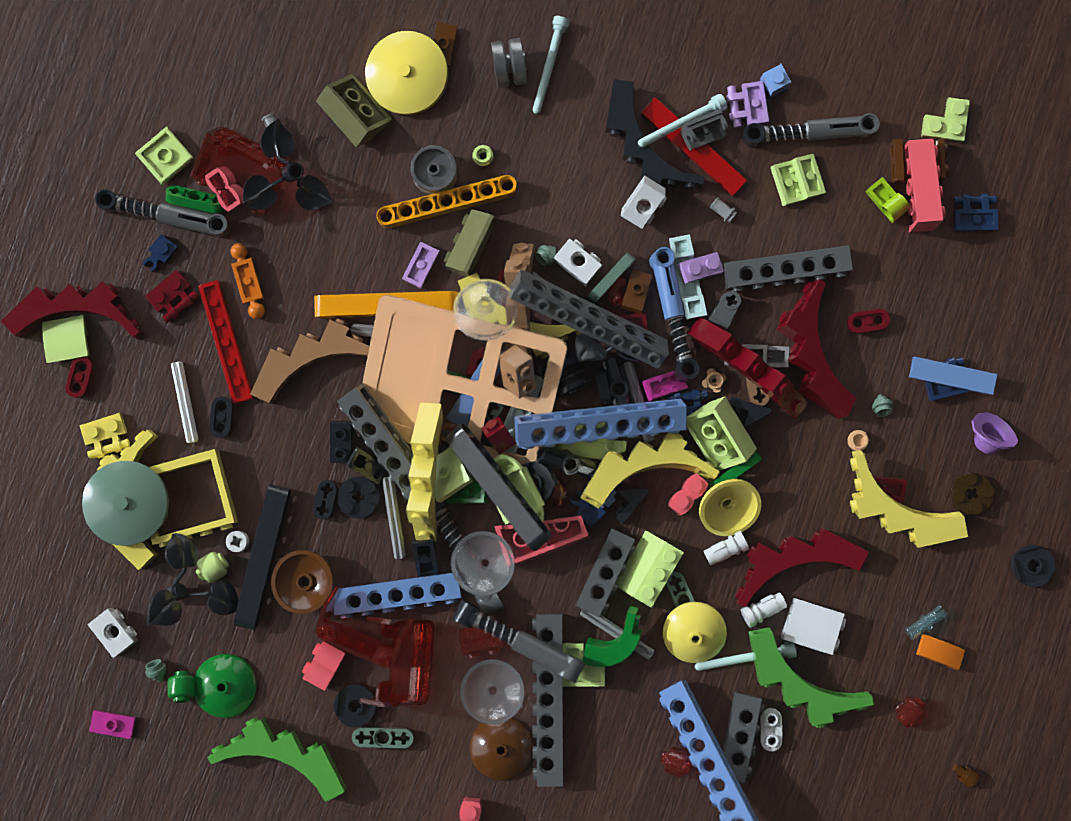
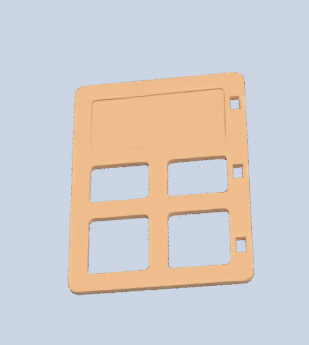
M384 295L378 302L363 383L405 442L411 444L420 402L440 404L444 389L472 396L474 403L468 428L481 443L483 433L481 427L485 424L490 402L523 409L534 414L551 413L553 411L567 352V344L558 338L392 295ZM457 329L479 334L487 338L481 372L477 381L451 375L447 372L454 335ZM503 342L529 347L549 354L546 374L539 397L526 394L519 399L508 389L495 386L494 380ZM358 406L359 412L364 414L363 409ZM370 424L372 430L376 431V427ZM537 429L533 434L538 435L543 429ZM483 445L493 459L499 456L494 448ZM539 446L528 449L525 456L508 451L500 455L510 456L523 465L536 460V452Z

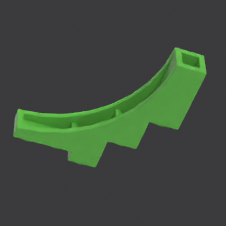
M769 627L748 632L760 685L772 687L777 685V682H780L785 704L787 706L790 705V707H799L805 702L808 719L812 726L825 727L828 723L834 722L833 713L842 715L847 713V710H865L868 706L874 705L873 698L868 691L856 693L834 692L804 680L784 661L777 648L773 632Z
M255 717L245 722L247 726L242 729L245 737L240 734L232 738L230 745L224 747L221 744L211 749L213 753L208 756L211 764L226 758L242 755H256L277 759L304 774L318 789L325 802L347 790L325 743L320 746L318 743H315L306 748L307 752L305 753L295 731L289 733L288 730L277 734V739L275 740L264 717L260 720Z

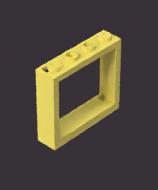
M217 449L150 467L158 475L200 463L212 462L226 518L174 533H179L189 539H193L192 535L200 533V536L213 533L212 529L220 527L221 531L233 528L232 524L238 522L221 456ZM159 532L151 537L152 545L159 544L160 548L167 546L173 533L159 536Z

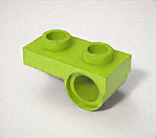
M883 177L865 191L891 223L910 207L907 200L900 193H896Z

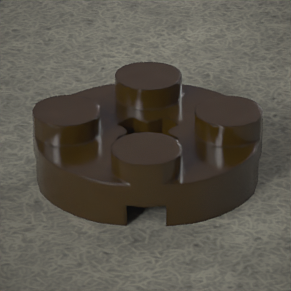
M967 473L960 475L953 481L950 487L952 504L958 511L964 514H980L991 505L994 488L991 486L990 481L981 474ZM975 489L976 498L972 497L969 499L967 490Z

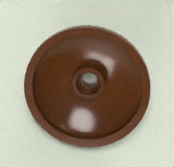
M298 550L285 555L275 566L271 579L272 592L277 602L287 611L296 614L312 613L324 606L331 596L334 584L333 573L327 561L319 554L307 550ZM306 578L310 581L308 586L304 584Z
M496 716L482 722L474 731L470 741V756L473 764L479 772L494 780H509L520 775L529 765L533 754V742L527 728L518 720L507 716ZM498 747H504L505 752L503 754H499L497 752Z

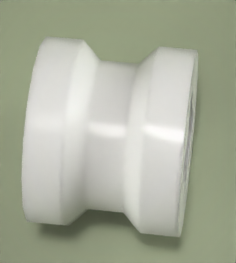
M243 531L231 532L226 538V546L233 552L244 551L249 546V537Z

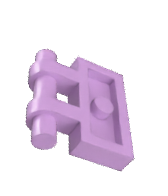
M763 81L742 84V92L736 93L735 86L727 87V102L730 103L731 109L729 116L730 121L733 122V128L742 127L741 119L745 118L747 126L751 123L767 124L769 122ZM744 100L745 111H739L738 101Z

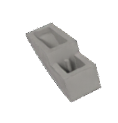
M741 344L758 354L768 366L774 369H789L790 362L787 360L790 356V347Z

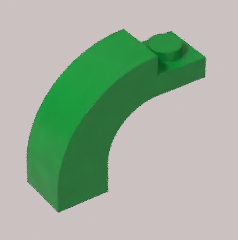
M629 607L624 631L618 638L610 641L588 638L582 660L586 663L585 665L594 667L612 666L626 659L634 651L642 629H638L641 616L637 615V607Z

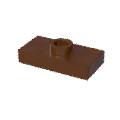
M437 22L433 41L442 50L447 65L450 67L458 26Z
M632 269L621 306L622 309L639 314L642 313L652 278L651 274Z

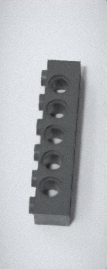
M847 245L726 262L723 264L726 290L742 292L746 287L758 290L765 288L767 284L779 287L786 285L785 282L793 281L794 284L805 283L806 279L814 278L815 281L818 279L826 280L827 276L835 275V278L847 277V273H850L853 267L850 248ZM825 259H829L833 262V269H828L825 267ZM805 262L812 264V272L804 270L803 264ZM784 265H789L792 268L793 272L791 275L783 272L782 268ZM762 269H770L772 272V277H764L762 275ZM741 272H750L751 280H743Z
M362 383L337 402L340 405L341 411L351 420L353 428L364 438L366 446L372 449L377 456L378 462L388 471L390 479L401 489L403 497L409 500L411 485L407 475L410 472L413 451L364 383ZM358 406L363 409L364 414L359 412ZM370 424L376 427V431L372 430ZM383 441H385L388 444L389 448H386L383 445ZM395 458L400 460L401 465L396 463Z

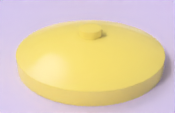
M401 31L385 37L371 51L366 64V83L371 95L382 107L395 114L414 115L428 110L441 98L448 81V65L442 50L432 39L418 32Z

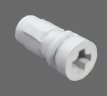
M741 531L734 533L735 536L732 537L730 535L728 536L729 539L704 550L710 566L720 563L734 554L739 555L741 551L746 552L750 550Z
M778 592L761 599L756 604H750V607L742 608L741 613L747 625L751 628L757 625V622L761 623L763 619L787 608V604L781 593Z

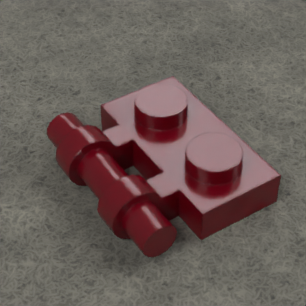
M175 270L146 294L145 298L159 313L166 308L168 312L162 318L168 323L173 318H178L180 316L179 313L187 306L191 307L194 304L193 301L199 295L195 291L187 295L185 291L191 285L178 270ZM180 296L182 301L173 307L171 303Z

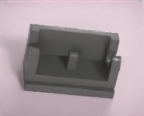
M721 109L685 122L680 130V134L689 151L725 138V130L729 128Z

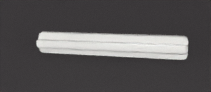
M174 362L171 364L186 442L195 443L198 441V435L184 366L182 362Z

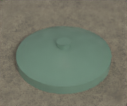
M134 461L113 462L99 469L87 483L82 500L84 518L93 533L108 543L120 546L136 545L155 535L162 527L169 507L168 492L160 476L150 467Z

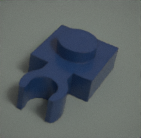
M161 234L148 251L152 253V256L146 258L143 265L146 267L149 262H153L154 266L150 271L155 272L159 267V262L162 261L166 264L178 250V247Z
M576 491V493L581 497L582 493ZM569 498L572 504L580 507L576 513L590 527L606 513L601 507L598 509L582 498L577 502Z

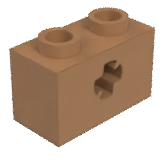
M516 345L499 355L503 386L519 399L532 392L536 388L532 357Z

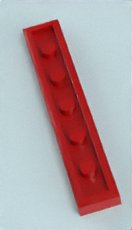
M656 97L641 112V115L658 130L679 119ZM681 128L666 135L673 144L732 197L746 183L747 180L709 145L689 151L680 134Z
M215 280L199 285V291L233 405L253 400L254 396L250 395L252 389L220 281Z

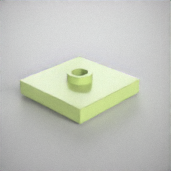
M165 127L135 153L162 185L166 184L194 160L193 156L168 127Z
M451 447L437 455L435 499L441 503L473 482L469 470Z

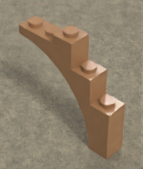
M518 243L513 244L510 260L506 261L504 270L507 292L504 311L507 326L530 331V308L510 299V286L520 269L531 274L535 250L534 244ZM504 342L505 351L516 345L531 356V348Z
M336 319V321L329 320L320 342H318L319 338L307 333L306 336L300 334L290 357L288 356V351L279 347L277 351L270 349L250 395L273 404L280 390L303 368L333 356L356 355L368 357L370 346L362 343L364 339L352 334L351 338L348 337L351 329L347 327L348 323L340 319Z

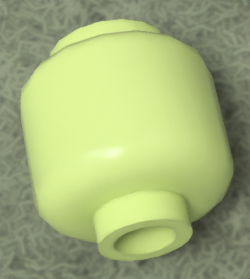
M210 552L198 560V570H196V573L202 581L206 580L209 583H214L227 574L229 564L221 553Z

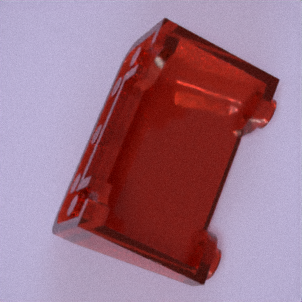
M217 127L206 133L190 177L195 179L199 185L208 186L205 175L216 168L225 166L232 171L236 184L243 189L246 180L254 175L266 177L270 185L282 177V170L287 165L278 161L276 156L272 158L266 157L259 143L229 128ZM283 182L275 185L272 189L278 193ZM269 208L264 210L251 209L252 212L259 215H264L269 210Z

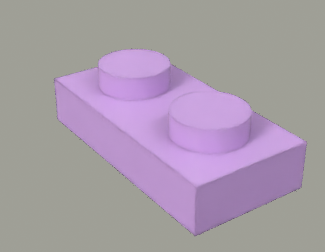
M420 242L402 280L421 289L439 254V250Z
M717 252L678 264L685 284L724 272Z

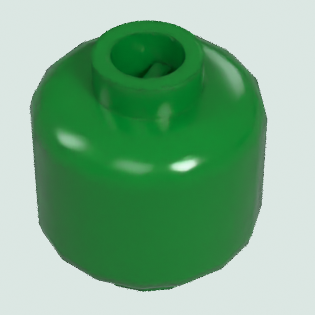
M177 671L174 676L168 678V697L174 703L190 702V699L195 696V678L188 675L187 671Z

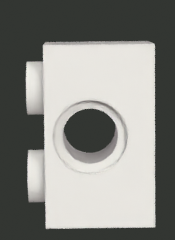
M644 176L623 206L621 216L642 229L646 223H651L655 216L654 211L656 208H661L666 201V188ZM646 200L650 202V205L642 206L640 202Z
M569 238L555 255L554 262L586 287L601 269L602 264L599 263L601 260L595 254L591 253L589 255L584 251V245L575 239L573 242ZM580 256L585 260V263L582 266H576L573 263V259Z
M109 608L91 621L88 626L110 655L115 658L139 640L135 637L137 636L136 631L130 625L127 626L123 621L124 616L118 609ZM112 626H116L119 629L117 637L111 634Z

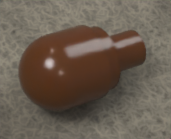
M957 763L953 765L952 771L957 774V778L965 786L974 788L979 784V775L970 767H961Z

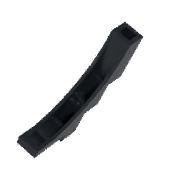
M614 79L606 133L613 137L626 135L622 160H626V163L637 165L639 162L642 163L640 181L646 176L661 185V182H664L669 187L684 185L689 190L702 188L704 176L683 173L663 161L649 145L644 147L638 145V141L643 138L634 114V82Z

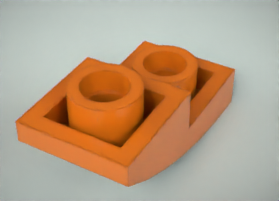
M922 634L916 655L932 662H938L954 670H959L965 650Z

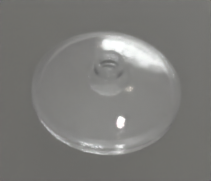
M490 279L477 280L466 285L457 295L453 308L454 318L458 327L469 337L478 340H493L505 335L513 327L518 315V304L510 299V289L503 283ZM484 301L489 303L487 306L481 305Z
M487 531L474 532L465 536L456 545L451 558V569L455 580L464 590L474 595L486 596L499 592L510 582L515 569V558L510 545L501 536ZM483 559H487L489 561V565L487 567L482 565Z
M495 659L484 660L472 666L464 676L460 690L461 700L466 711L474 719L486 724L502 723L512 718L520 709L524 699L523 681L517 670L510 664ZM491 686L496 687L497 692L495 694L489 692Z

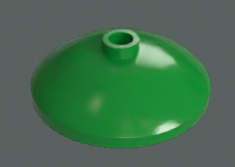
M220 654L207 659L198 668L194 677L195 699L205 712L215 717L229 718L242 713L252 703L257 690L256 676L251 666L244 659L232 654ZM220 683L225 685L224 691L219 689Z

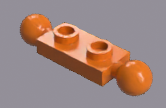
M237 243L231 247L230 253L237 260V262L231 265L242 303H250L248 308L249 316L253 319H260L264 315L265 309L262 304L258 303V300L264 299L253 259H245L247 248L245 245Z

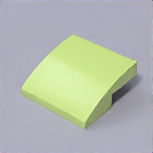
M814 154L797 157L791 161L770 167L783 206L826 193Z
M84 315L42 322L47 363L90 356Z

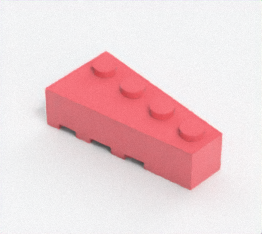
M933 138L909 140L904 146L905 174L910 175L906 186L907 194L911 195L908 215H911L913 224L909 225V233L934 231L945 218V207L941 205L943 188L939 186L938 178H940V166L936 164L938 148L937 145H934Z
M576 516L543 521L551 532L552 538L537 551H533L527 546L512 525L494 527L510 568L589 539L582 517Z

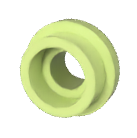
M486 145L476 147L473 151L474 162L479 166L489 165L493 160L491 148ZM481 153H486L487 158L480 159L479 155Z

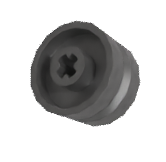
M520 38L509 39V53L505 52V46L502 41L491 42L498 88L509 87V73H512L516 85L527 84L525 53L522 51Z
M429 145L421 148L411 161L410 172L415 185L421 192L430 195L450 190L454 187L457 181L458 170L453 155L447 149L441 146ZM435 168L437 172L432 173L431 170Z

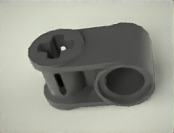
M734 291L723 294L707 321L726 331L741 303L740 295ZM734 297L733 302L735 304L728 306L726 298Z

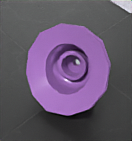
M987 412L977 413L971 422L975 432L974 442L980 451L992 455L1001 449L1015 448L1018 439L1008 423L994 414Z

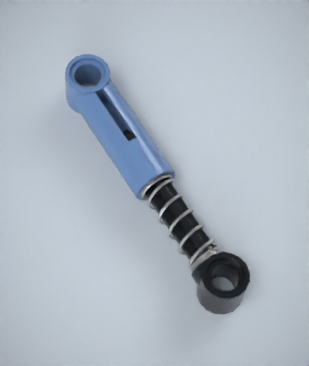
M661 247L651 255L649 264L654 270L664 319L670 322L668 326L672 330L670 335L673 336L674 340L672 343L675 344L674 351L677 353L674 375L680 382H689L698 376L700 366L692 358V355L689 353L691 351L687 345L689 342L686 340L687 334H685V326H683L682 322L685 312L673 263L675 255L670 248ZM658 255L663 256L666 260V263H661L658 259ZM684 366L690 369V375L684 373Z

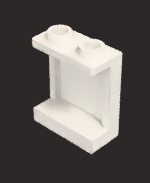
M792 598L781 638L832 655L833 651H837L840 639H838L839 631H843L845 627V614Z

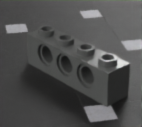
M614 529L610 530L575 607L596 617H600V614L605 615L610 604L606 601L610 594L614 595L618 584L615 583L618 575L623 576L627 567L624 562L627 556H632L636 548L633 545L635 539ZM617 549L620 551V560L615 561L610 557L611 550ZM608 568L612 571V578L610 580H605L601 576L602 569ZM595 587L603 590L604 595L601 599L593 597L592 591Z
M735 691L722 751L738 782L745 783L746 778H749L751 774L749 760L755 754L756 745L753 744L754 736L759 734L760 724L757 721L758 716L763 714L764 703L759 696ZM744 711L751 712V719L747 722L741 720V714ZM740 732L747 733L746 741L742 743L737 742V735ZM741 753L743 755L740 763L732 762L734 754Z

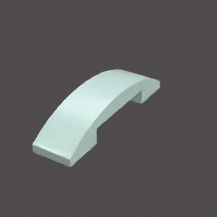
M690 235L670 238V249L675 255L673 263L686 320L707 316L699 280L685 284L678 267L679 263L694 259Z

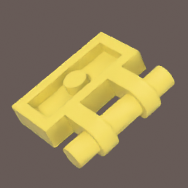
M121 413L79 425L85 445L94 444L95 446L94 450L87 452L89 459L96 457L100 459L105 457V454L118 453L128 445L130 446L128 439L122 441L120 439V435L127 433ZM112 438L113 444L103 446L102 441Z

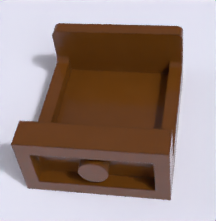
M939 138L937 141H934V145H937L938 157L936 158V164L940 166V178H938V181L942 183L949 174V167L947 164L945 165L948 146L945 144L944 138ZM894 139L890 143L891 184H907V179H910V175L905 174L904 146L907 141L903 142V139Z

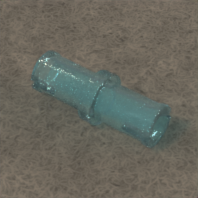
M938 605L925 616L921 615L918 621L904 629L906 634L910 636L911 640H914L926 630L930 631L933 629V625L947 617L944 609L941 611L942 607Z

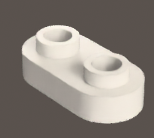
M766 708L763 710V714L760 715V743L768 751H776L782 745V716L775 708ZM771 715L775 717L773 723L768 722V717ZM770 737L775 738L774 744L768 743Z

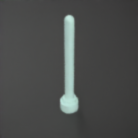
M554 16L552 25L555 31L533 106L535 114L541 112L562 33H565V30L569 27L570 20L562 16Z
M721 94L712 97L709 104L643 137L638 141V145L644 147L683 127L685 122L712 111L727 109L725 98Z
M787 641L781 647H778L781 656L788 657V659L797 657L793 642ZM753 653L699 662L695 664V669L701 671L754 661Z

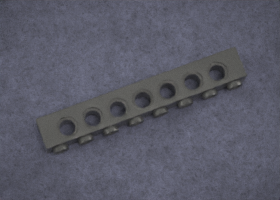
M520 269L511 283L510 299L658 369L669 354L667 339Z
M562 613L537 614V618H532V631H537V639L562 651ZM544 630H551L554 636L550 641L542 639L541 633ZM533 661V674H537V682H533V695H537V704H533V716H537V725H533V738H537V746H533V759H537V768H533V781H537V787H563L562 676ZM549 672L553 675L554 679L551 683H544L541 676ZM545 694H550L554 698L553 702L549 705L544 704L541 700ZM546 715L554 719L553 724L550 726H545L541 721ZM551 737L554 743L551 747H545L542 745V739ZM546 758L554 762V765L549 769L542 766V761Z

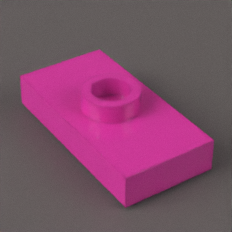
M674 371L642 381L649 401L688 388L686 382H680L676 379Z
M93 710L89 732L132 739L136 717Z

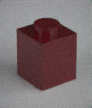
M499 417L488 421L486 425L481 427L499 455L517 444Z

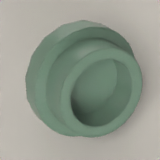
M540 246L535 253L537 261L542 266L551 265L554 262L556 247Z
M879 394L872 405L876 416L885 417L893 412L894 405L892 400Z
M160 659L149 662L145 666L146 676L152 680L162 682L166 673L165 663Z

